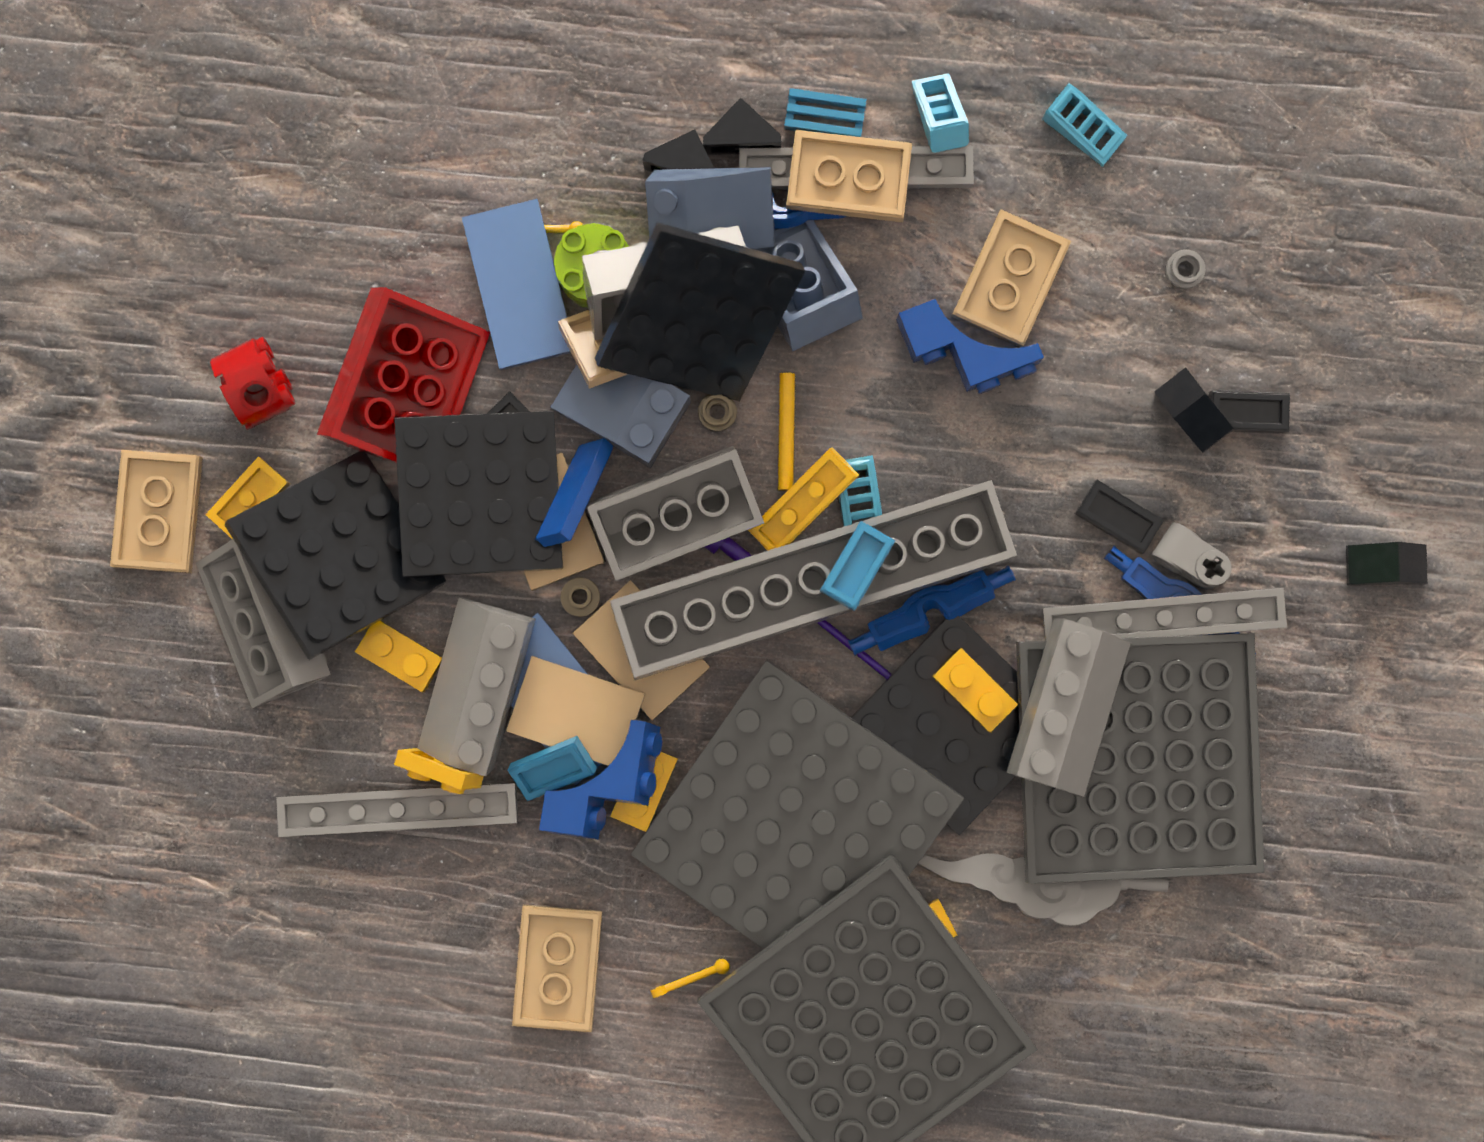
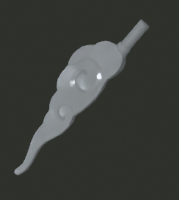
M980 854L953 862L924 855L917 864L949 882L971 884L976 889L989 891L1001 902L1016 904L1019 910L1028 917L1048 919L1058 925L1067 927L1085 924L1097 913L1110 908L1118 899L1121 890L1137 889L1167 892L1169 886L1168 877L1028 884L1025 882L1024 857L1011 859L999 854Z

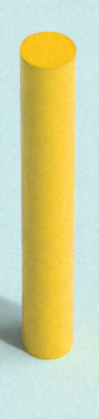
M794 373L779 374L778 491H788L794 485Z

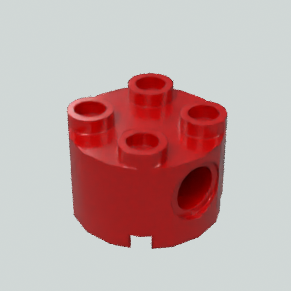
M263 336L258 339L252 338L210 360L215 378L223 375L220 377L222 385L219 386L223 396L242 426L245 425L247 430L290 410L291 406L296 404L290 392L293 390L292 385L283 369L276 370L272 358H274L273 352Z

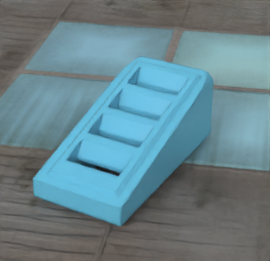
M950 74L912 81L913 93L931 151L936 153L967 146L969 144V123ZM945 92V94L936 95V96H932V97H927V98H926L927 95H932V94H937V93Z
M1068 83L1042 118L1043 121L1102 167L1128 136L1071 83ZM1070 103L1075 108L1065 118L1060 113ZM1083 113L1087 118L1076 129L1072 124ZM1095 123L1099 128L1088 140L1084 134ZM1107 132L1112 137L1100 151L1095 145Z
M873 455L845 460L855 471L865 470L866 477L857 478L847 489L868 486L869 493L848 496L846 489L838 496L844 527L851 525L853 520L882 515ZM871 501L872 509L850 512L849 505Z

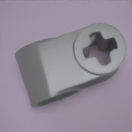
M1172 522L1151 554V557L1160 565L1181 575L1202 589H1212L1219 586L1229 578L1232 571L1231 562L1223 552L1203 541L1190 529L1175 522ZM1214 562L1216 564L1214 571L1218 575L1207 578L1205 576L1207 569L1203 565Z

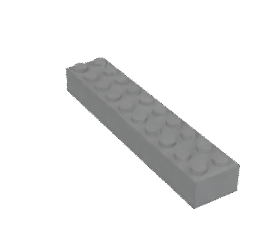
M992 480L864 520V523L895 540V543L856 610L1003 564L1015 558L1017 554ZM859 522L611 600V608L634 680L649 677L852 612L851 609L820 592V589Z

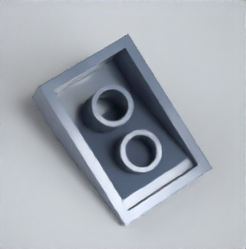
M771 167L654 170L645 181L649 237L657 222L694 233L707 232L717 227L727 228L739 225L747 248L760 249L775 246Z
M808 220L792 228H774L775 246L754 249L801 262L805 269V273L778 324V328L792 351L863 318L858 290L813 220Z
M576 365L550 408L597 437L605 438L614 447L651 469L690 405L691 400L690 395L672 384L630 374L589 389L578 365Z

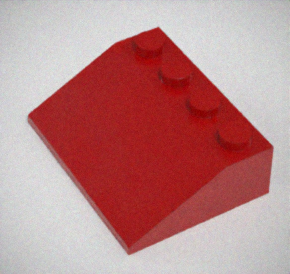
M386 287L371 288L317 435L397 464L395 418L460 415L490 332Z

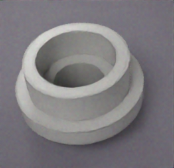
M1180 250L1168 259L1165 268L1166 276L1175 287L1190 289L1202 281L1205 275V263L1198 253L1192 250ZM1180 264L1188 265L1191 269L1190 276H1182L1178 271V266Z

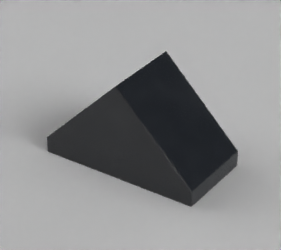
M740 98L703 136V146L708 155L739 154V148H781V134Z
M695 129L646 152L643 157L644 170L649 172L665 169L714 168Z
M1186 367L1154 391L1174 420L1202 453L1234 430V427Z
M1406 542L1347 545V585L1428 584L1427 546Z

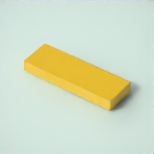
M831 447L762 516L764 524L751 528L748 531L767 551L791 544L860 475Z

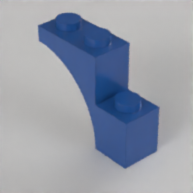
M936 299L902 311L896 319L913 363L923 360L925 365L934 363L947 356L945 351L950 349L966 392L977 388L978 393L982 394L1001 385L999 379L1013 374L1015 380L1031 375L1037 371L1035 365H1038L1044 358L1038 343L1020 348H998L969 338L953 326L945 317Z
M631 720L629 731L621 750L601 774L575 788L559 791L545 790L539 830L553 834L599 840L600 831L604 828L606 822L605 800L649 806V799L654 794L656 788L655 760L662 749L661 727L646 721Z

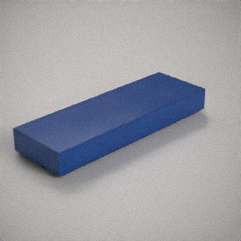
M605 438L578 446L535 538L544 547L572 540L613 450V445Z

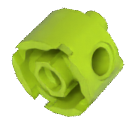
M590 223L569 229L563 234L554 257L556 277L566 295L580 307L588 308L583 281L582 256L590 255L600 250L610 251L629 247L621 232L610 226Z

